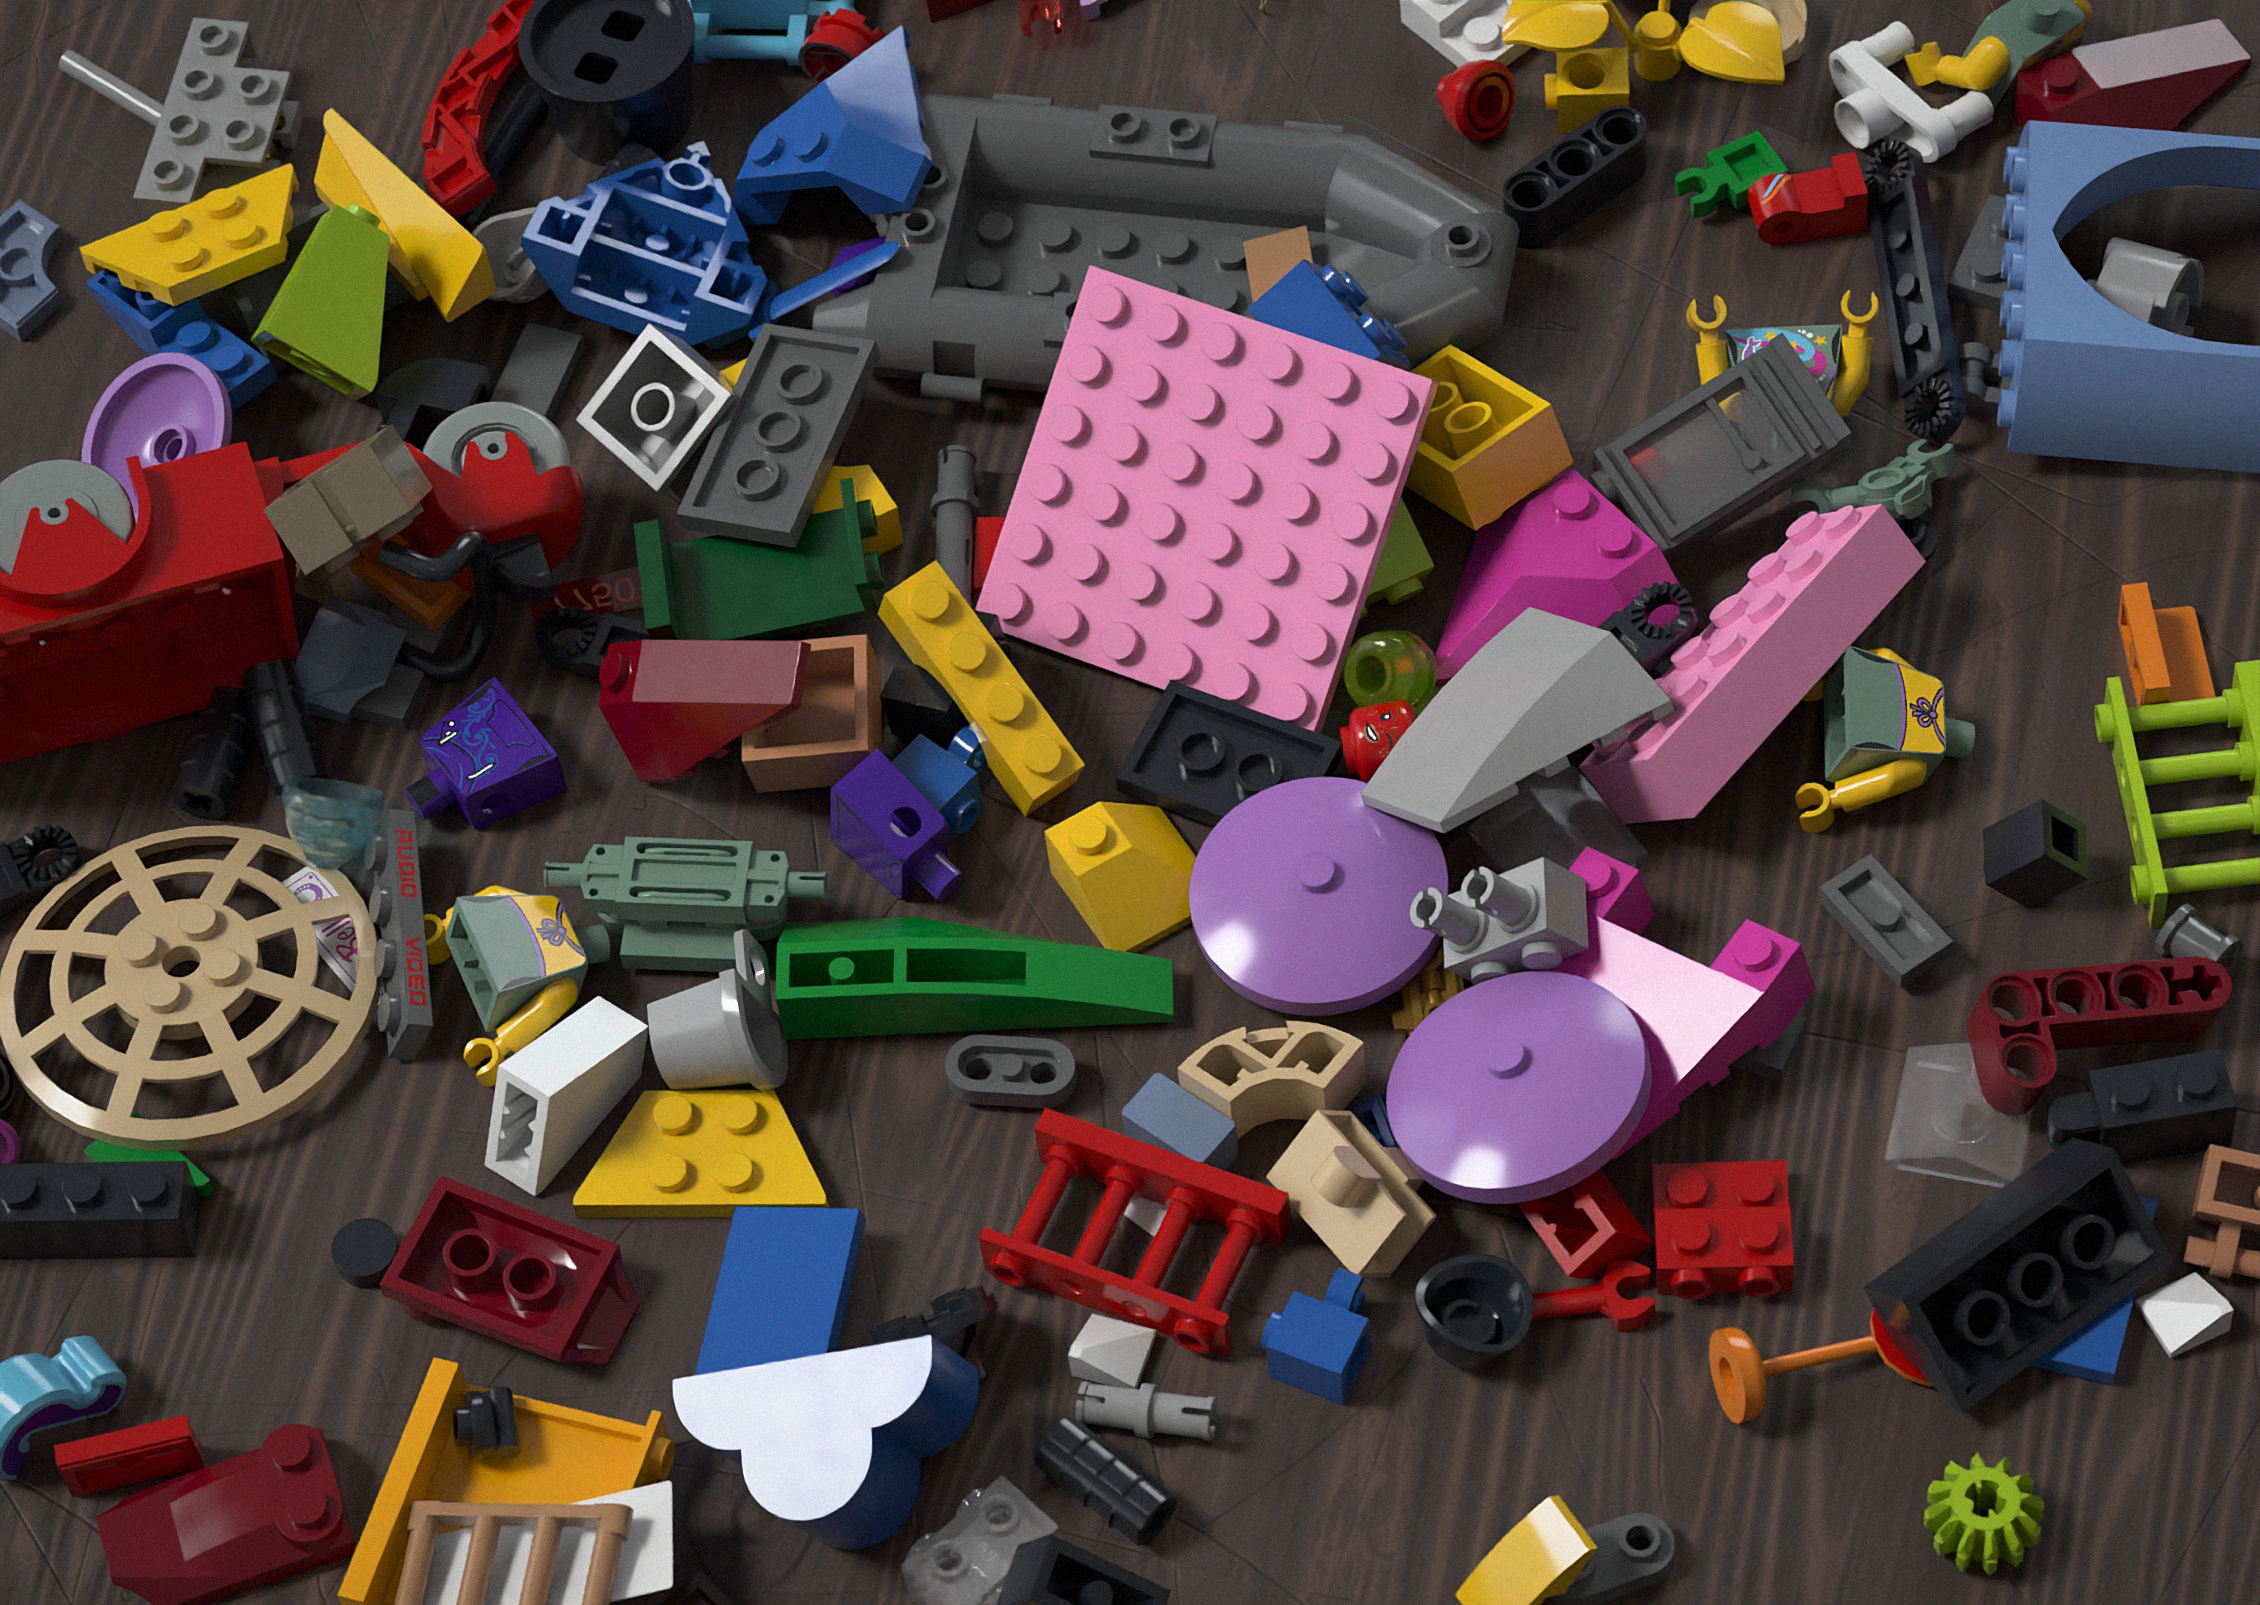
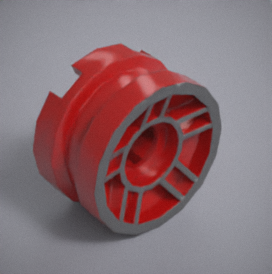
M838 8L835 14L832 15L826 10L820 15L813 27V33L806 38L799 50L798 59L802 70L811 81L819 85L883 39L886 35L880 27L875 28L873 32L863 24L866 17L852 10Z

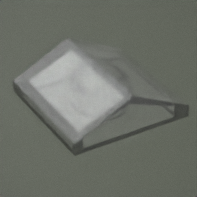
M1575 765L1549 778L1538 774L1519 780L1516 783L1519 794L1487 810L1469 827L1471 837L1501 873L1541 857H1545L1569 870L1586 846L1634 868L1649 860V853Z
M1970 1042L1908 1047L1884 1159V1167L2003 1188L2020 1176L2033 1108L2021 1115H2005L1994 1110L1986 1102L1981 1091ZM2009 1068L2016 1078L2022 1081H2029L2022 1071L2016 1068Z

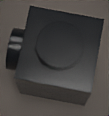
M2042 799L1983 829L1985 885L2029 909L2089 879L2086 824Z

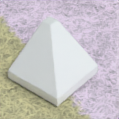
M2196 1272L2136 1299L2135 1303L2170 1358L2230 1331L2233 1308L2220 1293Z
M1092 1314L1069 1351L1068 1358L1071 1375L1109 1386L1137 1389L1157 1335L1156 1330Z

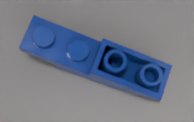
M106 268L86 282L90 293L148 356L168 352L182 353L212 368L222 380L227 390L232 412L278 379L271 362L207 316L197 297L172 306L155 299L150 292L136 291L121 285L118 274Z

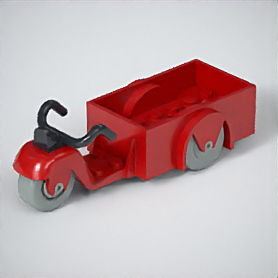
M484 402L455 412L433 431L426 442L423 453L412 444L403 441L433 488L420 501L424 511L414 517L410 525L398 532L418 552L387 540L380 549L378 563L427 583L445 582L451 579L461 589L472 593L474 604L470 628L461 648L454 657L442 658L403 641L395 662L424 672L425 677L430 680L442 683L458 682L470 676L478 668L495 631L498 619V590L522 601L542 603L555 600L550 571L557 567L574 549L584 521L583 482L580 474L571 468L567 444L560 431L548 418L520 404ZM246 441L142 468L138 455L125 458L129 478L138 504L137 522L129 495L120 482L105 470L86 462L69 459L42 461L19 469L0 483V765L78 743H96L112 740L140 726L205 709L210 693L215 687L228 685L243 688L240 676L243 675L246 669L254 665L282 658L291 659L296 664L297 656L301 654L293 613L297 562L263 510L287 488L363 441L279 463L278 457L253 463Z

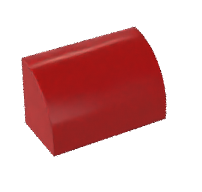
M1601 1168L1579 1183L1543 1198L1517 1203L1569 1277L1588 1279L1604 1275L1607 1271V1263L1610 1260L1627 1259L1632 1261L1654 1244Z

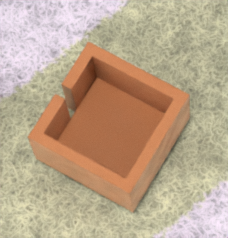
M867 634L800 640L811 644L801 707L767 728V733L764 730L758 735L747 732L742 734V763L757 793L834 786L876 749L882 752V713L879 697L881 694V666Z

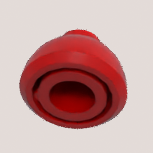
M1486 59L1471 61L1442 78L1437 88V100L1442 106L1448 123L1458 134L1474 142H1486L1496 137L1506 127L1513 114L1516 103L1515 80L1508 67L1501 62Z

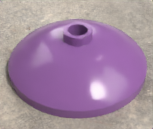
M174 352L160 353L146 357L127 368L109 385L101 396L86 428L81 461L105 470L120 482L129 495L136 522L138 518V504L129 478L125 458L138 455L142 468L229 446L232 434V410L230 399L222 380L212 368L189 355Z

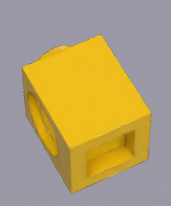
M1628 47L1590 48L1577 52H1556L1557 74H1545L1546 110L1558 111V134L1572 133L1597 114L1610 107H1629Z

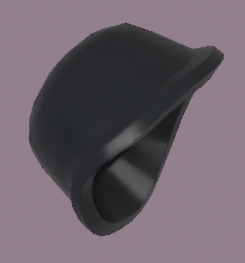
M1467 1254L1445 1260L1429 1269L1421 1277L1414 1293V1306L1421 1318L1427 1344L1438 1357L1449 1364L1467 1369L1485 1367L1516 1349L1524 1339L1533 1317L1534 1303L1528 1282L1513 1264L1495 1255Z

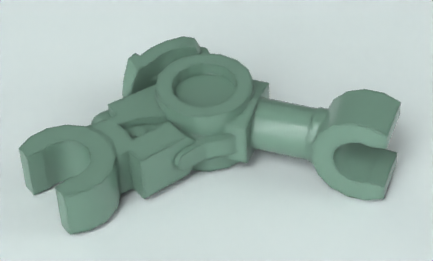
M1920 439L1908 447V456L1905 458L1896 457L1887 466L1868 472L1858 481V485L1831 489L1818 480L1809 478L1799 480L1792 484V501L1811 500L1818 507L1810 511L1798 512V519L1813 511L1817 512V514L1836 512L1849 505H1852L1854 508L1878 504H1883L1893 518L1903 515L1906 519H1914L1928 507L1931 508L1932 506L1930 484L1935 479L1946 477L1957 469L1954 444L1947 443L1941 449L1930 453L1927 440Z

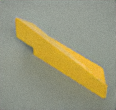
M332 108L329 109L324 115L323 125L326 133L314 179L318 197L330 209L336 204L346 209L349 203H353L377 216L381 220L378 229L390 235L387 269L418 302L429 295L442 317L448 323L497 292L484 246Z

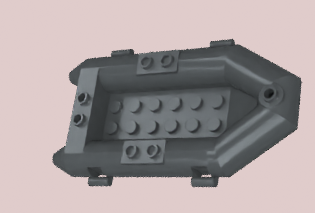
M927 93L920 96L925 126L921 128L923 142L930 148L932 165L911 210L892 213L885 243L893 240L899 242L896 255L878 267L874 282L818 303L813 317V331L876 340L881 356L872 375L922 380L921 397L983 403L987 387L1047 393L1089 265L1256 320L1247 309L1253 302L1243 242L1307 225L1313 263L1322 267L1329 263L1340 274L1346 270L1359 282L1369 296V299L1363 304L1364 307L1378 321L1383 317L1386 318L1407 342L1408 346L1401 352L1412 364V367L1408 370L1410 372L1449 344L1465 352L1499 336L1520 230L1515 219L1381 143L1362 134L1345 133V126L1285 120L1284 127L1218 121V115L1128 106L1100 104L1099 110L1055 106L1053 98L994 93L992 100Z

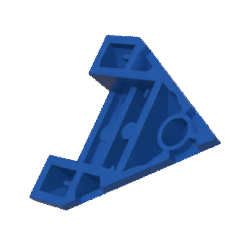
M903 25L828 77L759 131L756 139L748 149V156L736 179L731 203L742 226L778 223L793 190L837 185L865 215L911 210L932 165L930 148L922 139L921 128L925 126L916 70L907 56L906 49L911 46L909 32Z
M704 141L686 147L684 156L665 163L659 157L586 185L584 194L567 201H563L559 196H555L539 203L522 235L520 246L566 311L638 336L650 323L683 339L690 346L749 325L765 291L767 279L761 265L754 266L747 251L749 239L733 204H731L732 202L721 178L714 179L708 166L710 154Z

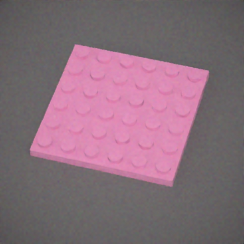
M1089 265L975 610L996 614L1003 633L1163 690L1166 689L1170 680L1321 734L1439 382Z

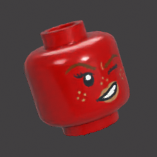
M1398 699L1358 707L1352 711L1349 717V726L1340 727L1349 777L1359 776L1361 781L1365 783L1370 781L1402 735L1417 719L1413 706L1408 701Z

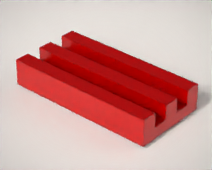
M188 1415L54 1446L57 1468L72 1497L92 1494L204 1466L199 1439H196V1433L194 1428L191 1427Z

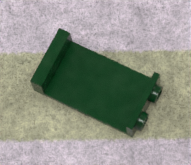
M852 478L840 480L844 508L811 514L796 548L723 535H712L669 545L658 519L634 524L645 624L650 639L756 641L878 615L879 606L876 590L886 588V578L879 551L871 552L869 537L879 535L872 500L861 501Z

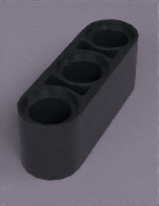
M1625 106L1610 107L1600 112L1513 173L1505 181L1502 189L1503 213L1517 222L1520 230L1517 247L1535 249L1549 244L1634 184L1645 174L1647 168L1646 119L1640 112Z

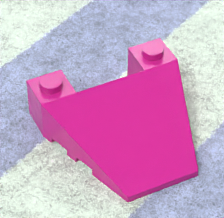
M1586 846L1569 870L1585 878L1589 949L1562 959V963L1554 968L1537 969L1534 971L1562 972L1576 975L1603 986L1626 1005L1641 1030L1648 1048L1652 1067V1084L1649 1100L1637 1128L1619 1152L1610 1159L1614 1161L1680 1111L1678 1103L1707 1082L1713 1087L1730 1074L1728 1066L1757 1045L1763 1050L1778 1039L1815 990V985L1801 943L1748 919L1743 922L1710 967H1706L1639 936L1655 916L1640 871Z

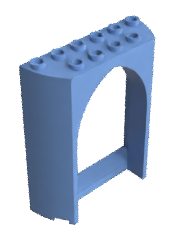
M2027 121L2018 147L2007 146L2003 170V183H2010V192H2014V194L2005 195L2002 215V230L2009 231V241L2012 242L2004 243L2001 261V279H2008V290L2011 291L2004 290L2001 300L2000 327L2007 328V339L2010 340H2002L1999 377H2009V390L2001 389L1997 415L1998 427H2008V453L2260 473V346L2204 341L2182 336L2137 319L2098 294L2072 267L2059 247V242L2087 216L2112 202L2148 190L2188 185L2260 190V138Z

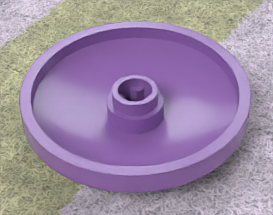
M1338 777L1304 778L1275 785L1251 796L1232 809L1211 831L1197 855L1192 870L1189 886V905L1196 938L1204 957L1216 974L1234 991L1250 1001L1279 1012L1306 1016L1334 1015L1361 1009L1388 997L1420 972L1433 955L1442 938L1428 930L1416 927L1410 918L1411 904L1420 891L1424 890L1428 894V888L1432 887L1442 891L1446 896L1450 895L1446 861L1434 832L1425 826L1365 805L1360 793L1368 783Z
M1528 971L1508 974L1481 982L1458 993L1436 1008L1417 1026L1402 1046L1391 1070L1387 1086V1115L1391 1130L1404 1157L1415 1172L1433 1187L1454 1197L1478 1203L1510 1204L1526 1202L1555 1194L1579 1183L1604 1166L1619 1152L1637 1128L1646 1109L1652 1084L1651 1060L1646 1042L1634 1016L1616 995L1591 980L1562 972Z

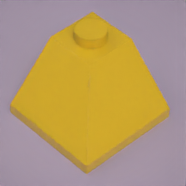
M1099 801L1044 831L1051 874L1104 948L1136 953L1192 922L1189 905V886L1197 857L1159 806Z

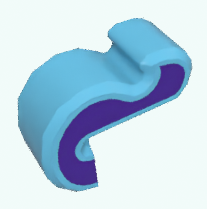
M92 1336L66 1338L61 1346L62 1350L51 1359L39 1353L16 1355L0 1363V1480H16L29 1451V1435L40 1430L108 1414L119 1404L128 1384L126 1375Z

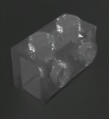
M1001 1475L987 1489L979 1488L969 1494L959 1506L956 1516L938 1533H928L912 1546L906 1556V1561L901 1565L908 1595L919 1605H996L1017 1546L1049 1534L1061 1538L1059 1527Z

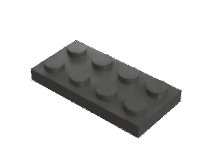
M764 323L733 389L737 397L719 419L676 513L682 529L796 548L881 355L876 340Z

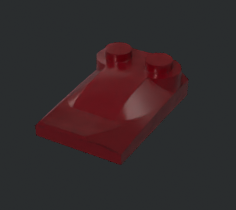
M442 1175L439 1176L380 1282L382 1295L399 1302L403 1311L415 1320L432 1322L443 1319L561 1363L591 1362L604 1365L609 1364L638 1311L641 1301L626 1275L619 1244Z
M298 1423L284 1425L272 1431L263 1441L261 1448L129 1495L116 1506L95 1517L113 1585L136 1593L152 1605H205L353 1556L357 1548V1542L325 1433L322 1427L313 1429L310 1426Z

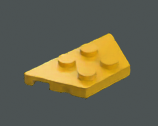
M289 163L227 189L214 190L202 199L172 211L159 212L145 222L80 247L85 267L94 274H97L103 268L114 271L118 274L121 285L136 291L150 292L155 299L176 306L285 262L288 248L286 234L291 230L294 216L290 201L292 193H298L299 190L294 167Z
M644 1090L573 1199V1207L577 1218L733 1217L735 1206L829 1208L826 1194L774 1090Z

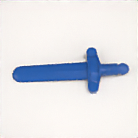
M893 240L879 245L780 294V290L773 281L767 279L765 291L749 325L703 341L704 345L709 349L718 350L723 348L725 344L729 345L747 335L755 343L764 323L776 325L780 316L885 264L896 255L899 242Z

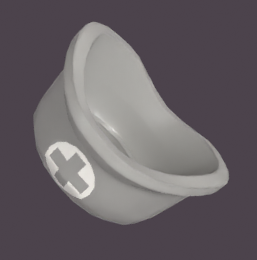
M537 207L491 217L472 232L471 235L484 246L487 252L497 292L486 299L497 302L526 303L540 297L550 289L520 246L522 235Z

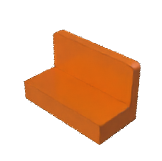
M2147 582L2122 585L2118 626L2137 706L2216 697L2195 609L2192 606L2153 610Z

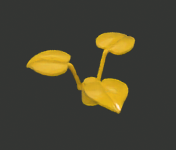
M1513 0L1506 14L1502 30L1504 45H1526L1559 53L1577 52L1589 49L1603 38L1608 30L1610 18L1624 40V47H1628V54L1634 53L1636 71L1647 80L1664 81L1674 77L1679 72L1683 60L1705 74L1733 81L1755 84H1783L1785 77L1782 37L1779 25L1769 11L1749 2L1729 1L1717 4L1709 10L1705 20L1698 17L1691 18L1682 33L1680 24L1669 14L1670 0H1659L1658 11L1646 14L1637 23L1634 34H1632L1612 0Z

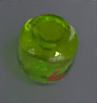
M1399 630L1374 632L1361 637L1349 649L1344 661L1343 680L1348 694L1360 707L1395 700H1406L1413 708H1416L1433 691L1437 681V664L1431 648L1419 636L1409 631Z

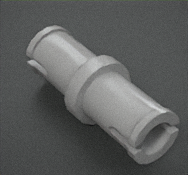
M1083 1381L1079 1387L1078 1395L1084 1396L1085 1400H1076L1075 1414L1076 1420L1084 1426L1090 1424L1134 1430L1136 1437L1151 1439L1154 1433L1203 1438L1206 1441H1212L1214 1438L1216 1427L1210 1426V1421H1218V1400L1216 1397L1208 1396V1398L1164 1393L1160 1392L1158 1385L1143 1383L1139 1389H1131Z

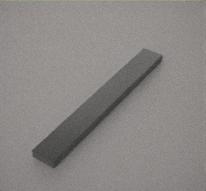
M527 322L489 402L520 404L539 412L551 421L585 349L583 335ZM466 601L435 632L395 604L392 605L388 614L391 615L392 623L408 630L404 639L405 642L441 656ZM394 662L385 685L370 691L359 699L352 708V718L406 731L430 679L426 678L425 673Z

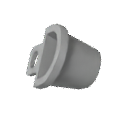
M746 929L734 932L737 971L733 968L719 972V978L647 1004L649 1035L653 1055L662 1078L672 1090H693L751 1083L752 1086L760 1091L777 1088L785 1083L788 1072L787 1040H785L780 1016L772 1009L767 955L764 948ZM750 959H751V961H752V963H753V966H754L756 979H755L754 974H753V972H752V968H751V965H750Z

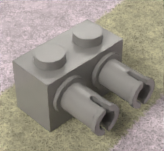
M1545 857L1499 875L1486 867H1479V873L1473 869L1465 877L1460 891L1446 896L1442 891L1430 887L1428 888V894L1424 890L1420 891L1410 907L1411 922L1416 927L1428 930L1443 938L1444 968L1471 981L1473 985L1508 974L1554 968L1562 963V959L1589 949L1585 878Z

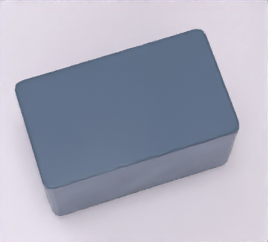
M1155 1073L1122 1109L1125 1136L1224 1171L1227 1170L1239 1155L1235 1122L1161 1073Z

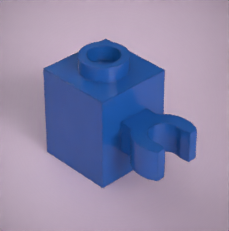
M970 724L963 727L957 733L947 751L922 734H919L891 763L945 818L949 825V842L957 833L963 834L968 831L980 815L983 802L978 774L988 766L986 757Z
M1338 1267L1328 1286L1324 1302L1294 1291L1283 1313L1279 1311L1272 1313L1261 1340V1348L1267 1351L1269 1376L1271 1379L1342 1406L1345 1405L1371 1352L1369 1319L1358 1315L1365 1299V1293L1359 1291L1364 1281V1276Z

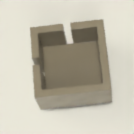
M391 424L287 488L263 511L305 575L321 565L330 574L361 554L360 551L372 543L369 536L373 533H376L382 542L413 522V518L424 511L420 501L433 487Z

